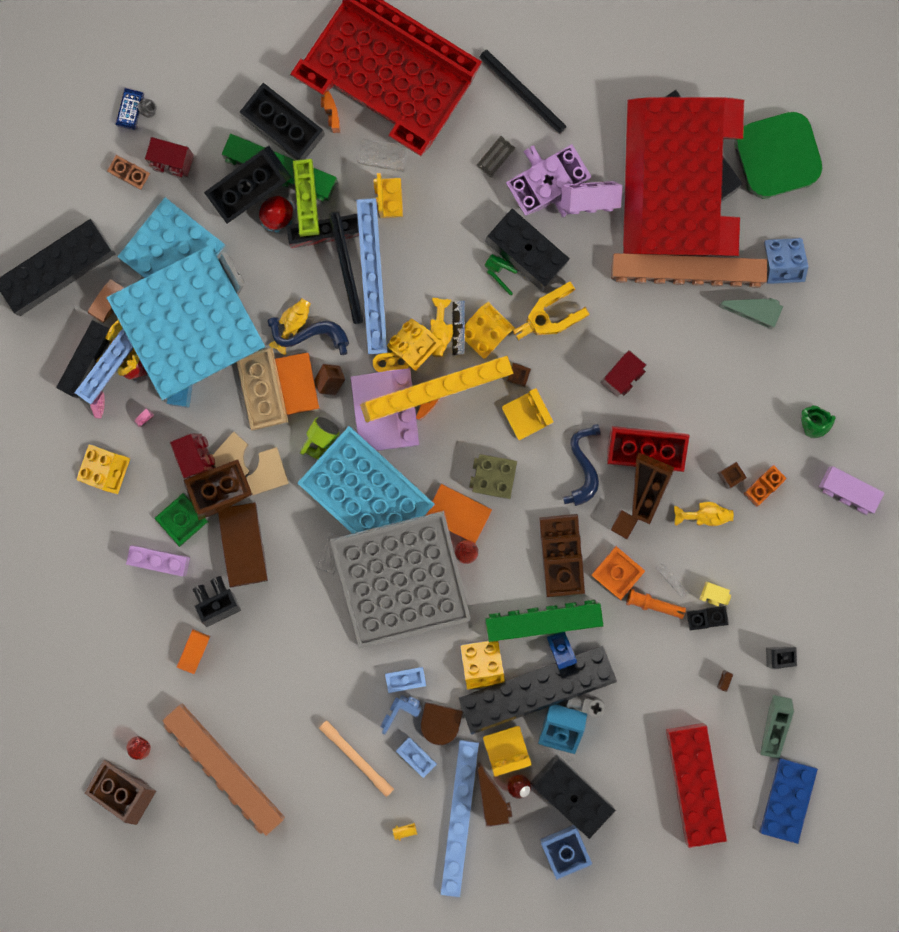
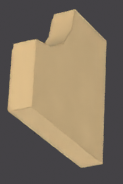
M233 432L213 454L215 459L214 466L219 467L238 459L246 477L250 472L244 462V453L248 444Z
M277 447L260 452L257 469L253 474L246 477L252 491V496L289 484Z

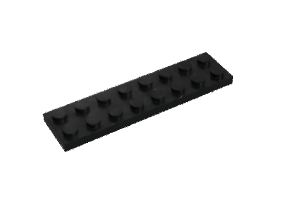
M600 646L575 655L577 663L559 669L557 663H553L506 680L503 683H498L459 697L471 735L616 683L617 680L604 647Z

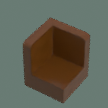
M323 364L314 379L319 394L336 395L345 381L340 366Z
M737 462L717 472L727 489L734 487L747 478Z
M620 510L611 531L622 536L624 539H628L638 519Z

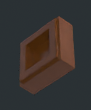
M513 363L511 367L513 374L508 376L507 382L525 387L531 368Z
M724 670L717 688L727 692L733 674Z

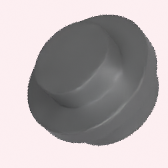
M145 99L139 102L138 110L143 116L152 118L156 114L157 106L152 100Z

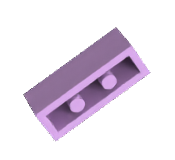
M615 181L562 185L561 208L567 210L569 214H579L580 211L595 213L601 209L603 211H613L614 208H621L623 185Z
M834 466L827 469L819 485V488L823 489V494L832 498L836 496L840 498L839 502L847 506L852 504L858 507L857 511L864 515L875 513L884 495V492Z
M130 545L126 565L183 577L187 575L190 557Z

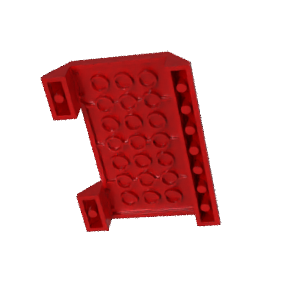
M342 0L341 5L305 59L300 58L290 75L321 95H324L333 87L342 91L395 124L388 136L419 156H422L431 147L470 87L482 61L384 0Z
M644 97L627 100L623 254L739 256L740 217L721 216L723 139H743L744 99L727 97Z

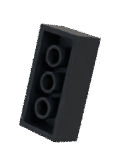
M264 82L239 112L244 120L295 160L306 159L325 136L324 130ZM281 123H286V125L280 127Z
M267 146L204 193L226 224H228L292 177L271 147Z
M513 208L487 235L485 240L491 248L541 291L549 285L570 259Z
M557 754L531 781L532 787L589 839L616 811L611 803ZM572 795L577 796L575 799H570Z

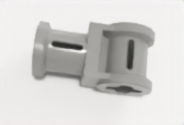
M577 696L567 700L566 708L579 709L593 717H600L605 712L604 703L599 698ZM596 703H599V707L601 709H597V711L594 712L591 706H595Z

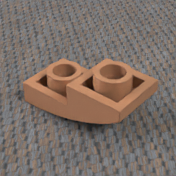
M118 155L115 156L107 170L108 173L140 190L150 175L146 170Z
M110 279L93 301L88 314L104 323L114 312L106 297L124 289V287Z

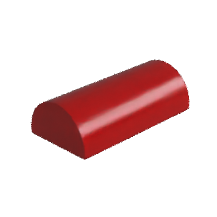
M611 426L607 464L636 467V458L639 452L673 466V471L684 472L690 435Z

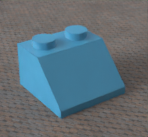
M560 705L548 707L538 744L575 754L585 730L587 713Z

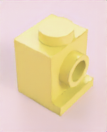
M705 582L699 600L706 602V599H709L708 603L718 607L720 603L728 605L731 599L730 590Z

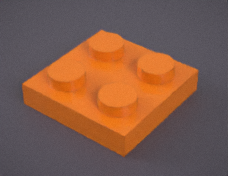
M615 546L591 576L619 600H622L644 574L645 570Z

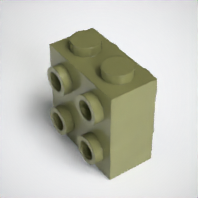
M479 454V458L474 459L473 469H476L475 477L471 476L469 488H473V493L510 499L517 461Z

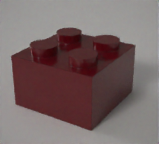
M154 137L150 139L145 160L149 163L150 167H153V171L164 173V171L171 172V175L177 178L189 176L194 154L189 147Z
M628 350L600 383L616 397L621 394L624 396L633 387L632 381L635 380L637 382L644 375L646 364Z
M188 434L170 442L183 478H190L215 468V459L212 454H209L207 448L209 446L208 441L202 434Z

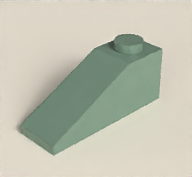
M769 298V300L722 301L719 305L720 308L768 329L775 327L784 306L780 305V302L773 298Z
M773 695L767 714L760 755L780 758L794 714L792 698Z

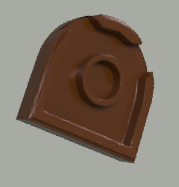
M425 702L421 720V731L425 739L435 745H445L453 741L459 731L463 710Z

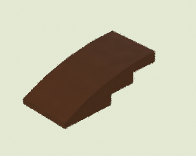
M256 502L231 506L218 512L229 587L268 581Z
M578 514L539 517L546 596L585 594Z

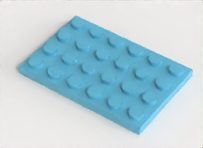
M350 426L347 427L298 482L307 493L352 534L425 516L435 505L433 501Z

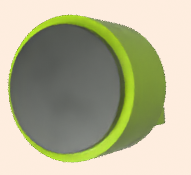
M323 417L315 418L306 433L308 438L302 446L300 454L304 455L306 453L315 459H319L340 434L336 424ZM311 442L318 445L317 449L310 446Z

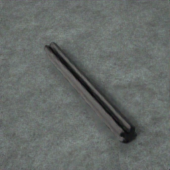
M484 50L481 53L480 59L558 134H561L567 126L488 50Z
M339 211L329 213L348 302L353 323L360 324L363 322V316Z

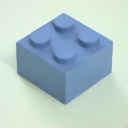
M575 825L540 839L556 880L592 865Z

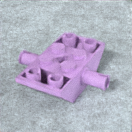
M571 144L545 160L541 159L535 146H531L530 149L527 148L524 154H526L532 167L506 182L522 212L527 216L554 203L562 218L566 214L569 215L567 210L561 208L562 185L585 183L591 178L574 146ZM545 179L552 180L551 185L549 183L545 184Z

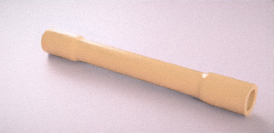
M327 720L319 727L329 740L333 741L385 797L394 790L344 740Z

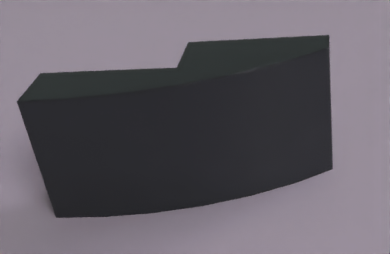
M726 605L687 611L690 631L729 625Z

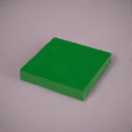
M182 493L154 518L179 547L209 522L206 518L198 520L192 502L185 493Z

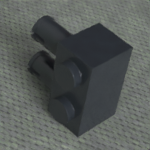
M221 576L216 577V580L213 578L210 581L216 593L211 598H209L204 585H199V589L197 587L193 588V592L199 604L195 605L201 622L206 627L241 611L234 593L230 589H226Z

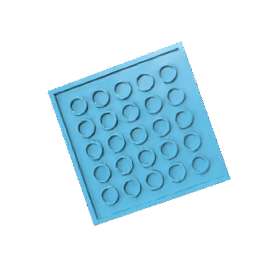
M211 245L106 297L162 401L265 348L260 335Z

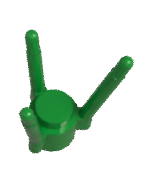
M491 254L484 265L488 269L487 273L509 295H513L512 291L495 272L499 273L504 268L516 274L517 270L513 269L514 267L508 261Z

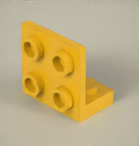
M377 173V178L373 179L375 194H378V198H376L377 213H379L380 218L403 217L401 178L382 179L381 173Z
M487 302L465 324V341L485 359L515 327Z
M411 318L390 339L387 347L416 371L441 342L426 327Z
M537 388L502 406V410L518 440L554 422Z
M89 444L77 476V481L118 494L130 458Z
M485 641L460 646L467 690L505 682L498 641Z
M514 726L483 736L494 777L532 765L520 726Z

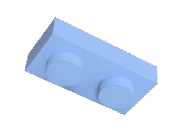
M423 667L385 673L388 693L426 686Z
M410 736L396 750L423 778L437 765Z

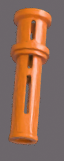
M632 588L626 601L628 606L635 605L641 607L644 611L652 609L683 619L684 614L677 611L684 613L686 611V607L654 599L650 594L637 593Z

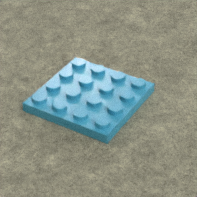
M165 197L118 257L145 278L211 245L216 256H218L226 245Z

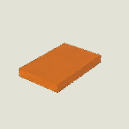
M309 352L276 358L275 361L287 415L320 409Z
M441 484L433 499L435 505L426 515L444 511L448 530L475 544L492 509Z

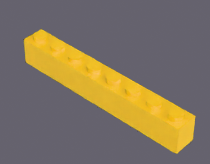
M504 356L360 404L367 423L513 374L508 356Z

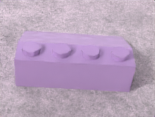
M410 368L350 377L357 433L377 451L418 446L419 437L415 407L367 423L360 404L412 387Z

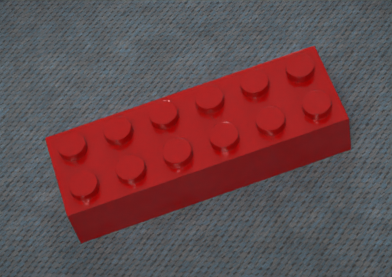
M700 723L666 729L685 844L688 848L727 842L707 725Z

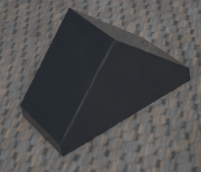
M766 647L767 667L780 669L797 666L796 647Z

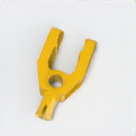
M571 281L538 300L528 315L527 322L512 330L518 341L532 332L536 335L558 334L590 315L585 306L579 311L571 313L560 322L553 324L548 314L544 311V308L576 290ZM543 317L545 324L542 326L537 325L535 318Z

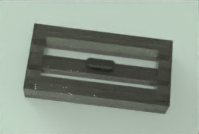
M500 136L478 162L477 167L492 178L516 147ZM501 143H503V146L498 150V152L484 167L483 164L485 163V161L490 157V155L495 151V149ZM506 147L509 148L507 153L502 157V159L490 172L488 169L491 167V165L496 161V159L501 155V153L506 149Z

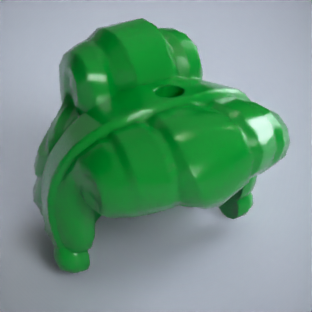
M812 405L802 410L801 422L807 437L813 439L822 437L834 425L836 416H831L830 412L821 409L819 406Z

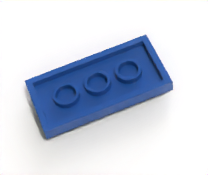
M779 758L760 828L761 834L799 843L818 771L817 768Z

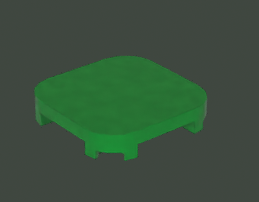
M786 112L751 122L743 127V139H736L735 150L737 149L747 182L746 187L749 192H752L757 197L770 199L773 196L807 188L813 185L821 176L823 169L822 160L809 120L801 113Z

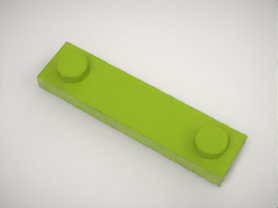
M313 160L293 161L299 235L300 237L319 235Z

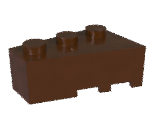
M639 452L636 458L632 517L650 524L673 474L674 467Z

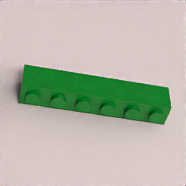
M230 133L221 155L225 162L230 165H242L265 147ZM274 151L292 177L281 186L286 188L292 186L295 188L293 161L295 160ZM314 168L316 200L320 202L326 200L329 202L336 186L337 178Z
M595 599L586 600L583 605H577L576 602L565 603V607L558 608L557 605L546 606V610H539L538 607L528 608L525 613L513 610L508 611V615L503 616L500 615V612L491 613L488 618H485L489 642L604 626L601 603H596Z

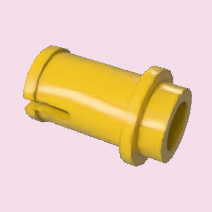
M415 823L401 827L397 825L396 828L392 829L394 839H399V841H401V838L418 835Z

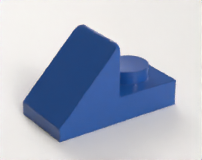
M559 632L547 637L559 669L577 663L565 632Z

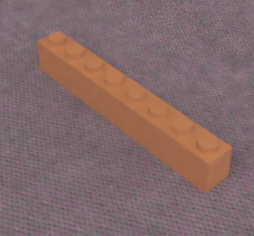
M614 253L612 255L611 279H616V282L625 283L627 280H635V283H646V280L654 281V284H665V281H673L675 285H684L685 282H692V285L696 286L704 285V283H711V286H723V283H727L731 287H742V284H749L751 288H760L761 285L767 282V259Z
M183 703L162 720L164 728L170 734L173 732L177 737L176 741L183 748L186 747L191 752L189 754L195 762L199 761L205 774L209 777L212 776L216 780V786L221 791L225 790L229 794L228 799L235 806L238 804L242 809L241 813L243 816L255 823L254 827L260 834L264 833L267 836L284 820L285 816Z

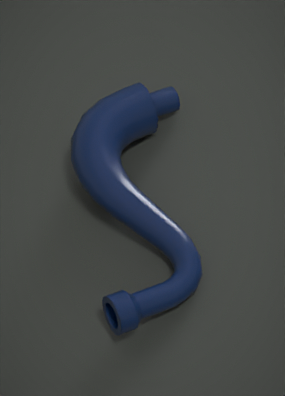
M273 317L267 320L275 342L282 347H292L310 337L323 334L332 339L334 348L339 349L340 355L348 354L346 347L349 345L347 335L342 327L335 322L327 320L318 321L293 337L283 339L279 332V319Z
M598 424L576 432L571 438V450L584 471L585 482L579 489L571 491L572 495L563 497L564 505L574 503V506L586 503L598 491L599 478L596 469L578 444L579 440L583 437L601 435Z

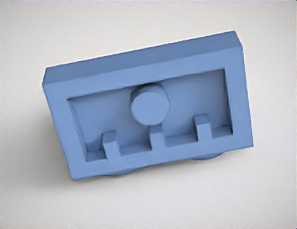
M803 239L765 240L764 245L768 261L767 284L805 282L809 266Z

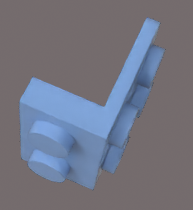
M401 695L399 699L396 697L390 708L392 711L391 715H386L381 724V728H383L382 734H386L400 708L418 717L422 707L419 704L420 701L412 696L407 698Z

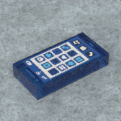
M124 88L116 126L136 130L140 113L138 104L143 100V92Z

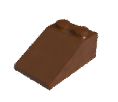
M238 459L184 480L185 488L198 520L214 515L252 495Z
M103 760L84 794L124 823L137 825L155 795L156 790L107 760Z
M477 762L486 827L509 824V818L512 817L510 802L506 803L505 796L483 764Z

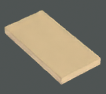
M273 348L259 350L236 362L251 431L288 423Z

